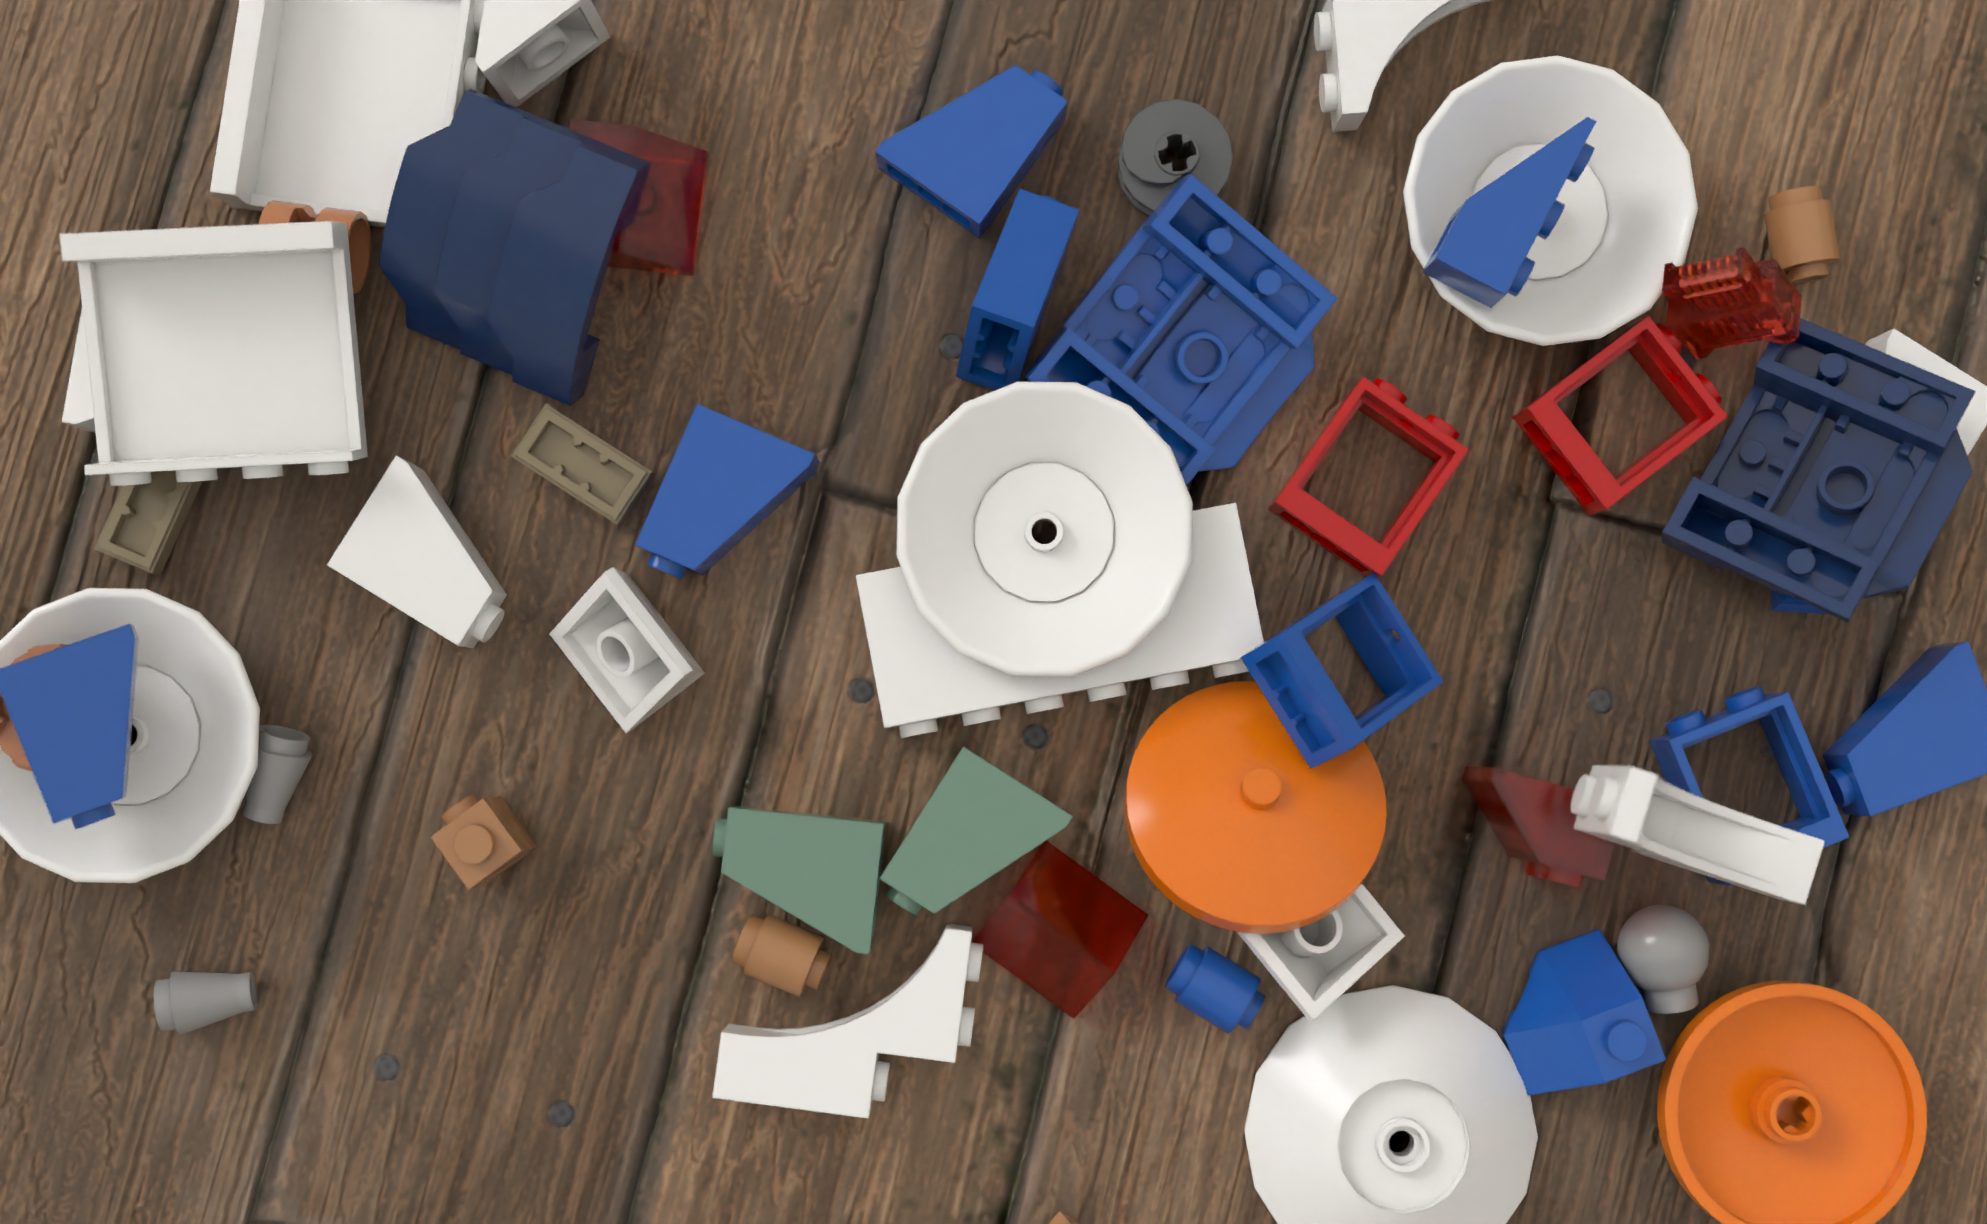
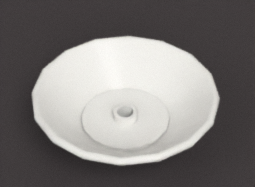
M1558 55L1500 63L1451 91L1417 136L1403 189L1411 248L1422 267L1425 268L1451 216L1465 200L1586 117L1596 121L1585 142L1595 147L1594 152L1575 183L1566 179L1556 200L1565 204L1564 210L1550 235L1545 240L1537 236L1526 257L1535 261V265L1528 280L1516 297L1507 293L1497 304L1489 308L1428 276L1441 298L1487 332L1540 346L1600 339L1649 311L1685 263L1698 211L1689 151L1660 104L1612 69Z
M1018 381L964 402L921 443L898 495L896 556L918 611L959 653L1011 676L1073 677L1126 656L1169 615L1192 562L1193 501L1171 447L1130 405L1077 382ZM1049 521L1055 526L1057 535L1052 542L1040 544L1034 540L1032 528L1037 522Z
M87 588L33 609L0 640V668L11 665L16 658L28 653L27 650L34 646L69 645L127 624L134 625L139 637L132 725L137 730V740L130 746L127 795L122 799L111 802L116 815L76 830L71 818L53 824L33 772L13 764V759L0 746V835L22 859L74 882L136 883L190 862L234 820L258 767L260 707L240 654L199 611L148 589Z
M1395 985L1344 993L1314 1021H1309L1304 1015L1290 1024L1256 1072L1244 1126L1254 1188L1277 1224H1506L1527 1193L1538 1140L1530 1095L1527 1096L1524 1082L1518 1073L1513 1058L1498 1033L1448 997ZM1397 1131H1406L1410 1137L1408 1147L1401 1152L1391 1151L1389 1149V1139L1392 1134Z

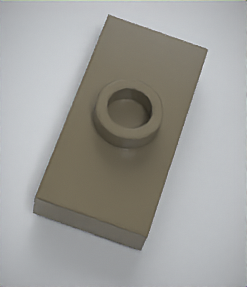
M547 404L544 405L511 455L518 462L620 527L655 476L652 471Z
M176 470L152 471V483L123 485L94 549L151 574L161 575L202 484V481L177 482Z

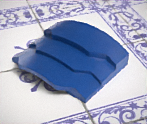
M1190 174L1182 178L1111 261L1051 338L1024 378L1029 382H1077L1130 405L1171 447L1187 486L1198 471L1235 467L1275 413L1314 369L1312 330L1338 298L1196 177Z

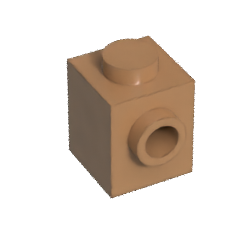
M474 795L464 798L441 816L446 826L430 837L468 890L489 884L538 847L501 796L482 798L480 801Z

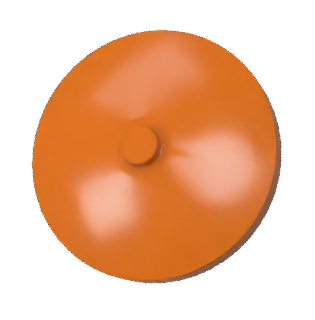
M1235 681L1213 685L1187 695L1171 705L1153 722L1142 737L1129 768L1124 794V814L1129 840L1136 858L1153 884L1169 900L1192 916L1211 925L1243 933L1267 934L1295 930L1310 925L1341 907L1360 887L1373 866L1381 848L1386 827L1387 809L1383 780L1376 761L1364 740L1354 748L1310 769L1256 681Z
M1775 980L1744 986L1729 992L1705 1007L1687 1024L1670 1050L1662 1070L1657 1097V1122L1665 1156L1678 1182L1702 1210L1721 1224H1875L1897 1204L1915 1176L1926 1140L1927 1105L1921 1077L1910 1052L1894 1029L1880 1015L1860 1001L1839 991L1807 982Z

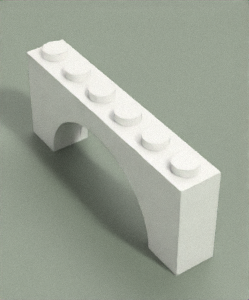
M1236 503L1193 511L1192 562L1169 615L1126 656L1073 677L1011 676L959 653L918 611L901 567L856 575L884 728L899 726L901 738L937 732L936 719L954 715H962L964 726L1001 719L999 707L1022 702L1025 704L1026 714L1064 707L1062 695L1087 690L1089 702L1127 695L1126 682L1150 678L1152 690L1190 683L1187 671L1212 666L1214 678L1249 672L1240 657L1264 642Z

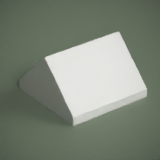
M484 0L475 63L505 103L518 107L611 36L591 0Z
M614 567L605 571L550 632V636L625 733L637 727L705 674L630 575Z
M1363 884L1341 907L1310 925L1280 933L1255 934L1237 932L1309 1021H1314L1405 937Z

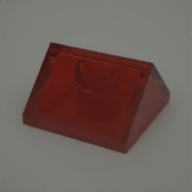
M1046 840L1040 845L971 942L982 943L984 954L1074 1019L1116 973L1147 919L1148 914Z

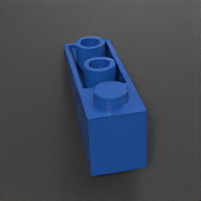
M1586 117L1465 200L1451 216L1422 273L1489 308L1497 304L1507 293L1516 297L1528 280L1535 265V261L1526 257L1537 236L1545 240L1550 235L1564 210L1565 204L1559 202L1556 198L1566 179L1575 183L1594 152L1595 147L1585 142L1596 121Z

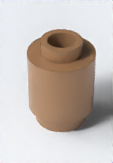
M1799 187L1770 196L1768 198L1770 211L1764 217L1774 274L1788 275L1790 284L1808 283L1830 276L1828 266L1840 262L1841 259L1830 200L1823 199L1821 187Z
M751 914L737 941L731 962L744 967V975L801 998L807 987L815 990L819 989L829 967L832 954L822 950L826 937L770 914L765 919Z

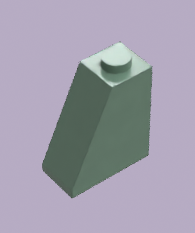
M963 746L879 878L890 885L885 896L916 916L922 907L935 914L1065 829L1073 816Z
M744 806L728 807L727 819L717 818L713 837V856L723 857L721 873L852 951L861 954L871 953L874 945L886 821Z

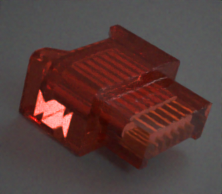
M1745 247L1737 248L1736 254L1730 256L1716 257L1710 260H1702L1701 262H1693L1692 264H1683L1678 267L1673 262L1665 264L1662 292L1669 300L1666 325L1694 359L1707 358L1717 348L1761 340L1785 344L1798 339L1802 296L1775 259L1755 262Z

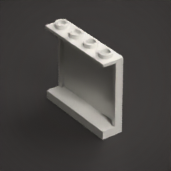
M240 0L210 192L232 208L263 211L268 202L276 200L307 204L314 209L317 216L326 207L361 211L367 216L370 226L385 227L395 183L407 146L449 126L466 90L472 89L479 93L484 91L486 76L475 63L484 0Z
M321 221L60 234L62 261L78 263L99 461L98 463L84 465L85 475L109 474L110 486L152 483V471L176 470L177 482L217 480V468L242 467L243 479L284 476V464L308 463L309 475L348 473V461L368 457L347 224Z

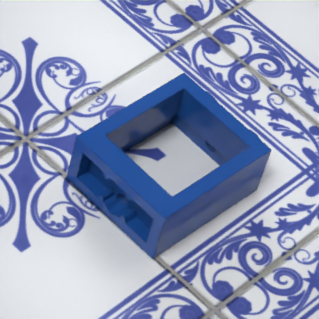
M1375 573L1336 594L1240 657L1310 769L1354 748L1444 682ZM1333 617L1337 619L1385 695L1355 717L1304 638ZM1392 629L1399 634L1400 639L1393 635Z
M1761 686L1740 691L1724 699L1727 707L1726 710L1706 718L1702 710L1678 716L1665 723L1668 730L1667 734L1649 740L1666 782L1703 798L1683 749L1759 719L1800 815L1799 818L1779 826L1824 840L1823 848L1850 838L1789 692L1764 694ZM1706 876L1708 882L1716 883V884H1721V885H1726V886H1731V885H1733V884H1730V883H1727V882H1724V881H1721V880H1718V879H1715V878Z

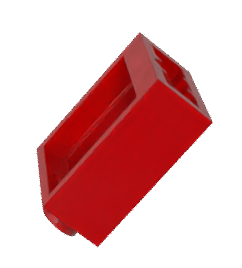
M1649 315L1628 328L1512 417L1589 516L1610 508L1728 417L1719 405L1721 403V396L1713 383L1704 375L1695 374L1680 356L1682 348L1676 336L1665 325L1655 324ZM1628 350L1685 424L1614 477L1557 404Z
M1363 376L1351 388L1267 509L1364 577L1375 573L1377 577H1381L1469 449L1456 441L1460 435L1450 424L1430 414L1424 419L1405 406L1407 397L1398 388L1380 378H1375L1372 383ZM1357 410L1434 462L1379 542L1302 490Z

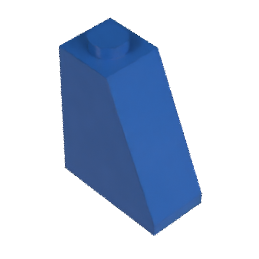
M1015 65L884 140L875 151L878 169L980 239L1066 120L1068 101L1061 97L1064 94L1062 88L1049 76L1037 70H1034L1030 75Z
M1019 188L972 304L956 377L994 391L1021 381L1067 254L1079 209L1062 204L1052 197L1040 196Z
M696 404L635 545L651 553L646 565L681 580L686 569L703 575L816 473L820 461L810 451Z
M127 624L0 668L1 695L53 824L71 818L76 830L116 815L111 802L122 799L127 795L139 637L132 624Z
M1968 641L1939 644L1928 648L1822 754L1828 769L1824 773V778L1835 804L1843 808L1846 815L1871 817L1987 774V688Z

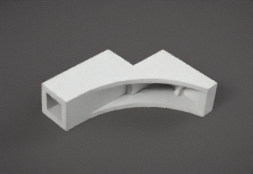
M1327 0L1322 12L1315 13L1314 41L1317 51H1326L1327 73L1320 75L1319 101L1322 112H1331L1332 132L1352 131L1359 128L1368 113L1373 91L1382 71L1394 56L1415 36L1450 14L1492 0Z
M1593 765L1590 776L1583 774L1579 779L1571 801V812L1577 814L1573 827L1574 830L1632 848V852L1782 901L1803 905L1806 904L1825 842L1824 840L1713 803L1663 781L1656 774L1632 766Z
M947 923L936 946L908 980L875 1004L850 1016L824 1024L800 1028L776 1029L728 1024L721 1032L712 1098L869 1118L873 1100L885 1102L890 1062L878 1061L879 1053L955 1063L957 1045L970 1047L975 1008L962 1006L965 982H979L983 944L971 942L973 926Z

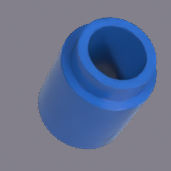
M1191 943L1188 944L1177 960L1164 988L1176 994L1175 1002L1228 1034L1237 1024L1247 1029L1256 1017L1265 999V995L1257 991L1261 980L1259 976L1209 946L1201 950Z

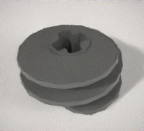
M1179 99L1155 102L1136 114L1122 137L1117 164V177L1124 196L1139 212L1150 216L1182 178L1192 174L1220 197L1229 179L1233 160L1229 135L1219 119L1199 104ZM1166 152H1176L1177 160L1187 158L1183 171H1173L1172 162L1163 165Z

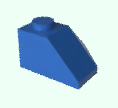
M1595 929L1537 951L1527 974L1530 978L1515 1011L1511 1010L1501 1033L1518 1073L1524 1082L1527 1096L1607 1083L1666 1060L1644 1000L1601 930Z

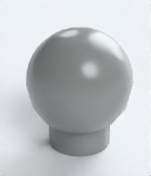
M1652 905L1638 910L1627 919L1620 930L1617 940V956L1632 982L1636 986L1643 988L1647 1010L1652 1013L1671 1014L1688 1011L1699 1005L1696 982L1702 978L1708 966L1710 948L1704 928L1694 916L1675 906Z

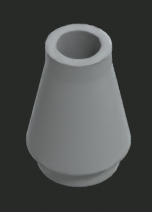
M259 726L258 767L246 791V803L243 815L246 818L267 824H279L282 822L285 809L313 756V753L308 750L309 735L284 726Z
M172 971L170 978L156 980L154 985L155 1015L159 1029L162 1032L176 1030L177 1034L181 1036L242 1012L257 1010V988L252 972L229 974Z

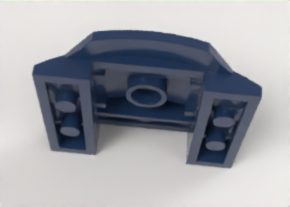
M472 89L466 90L449 126L407 146L390 202L380 251L379 267L406 303V328L460 349V354L511 374L513 383L569 406L574 404L585 393L600 341L599 338L589 335L588 332L616 234L635 221L651 162Z
M1786 312L1756 365L1754 384L1701 478H1692L1662 531V543L1721 571L1726 568L1782 595L1786 593L1848 623L1862 599L1910 587L1973 472L1957 427L1976 391Z

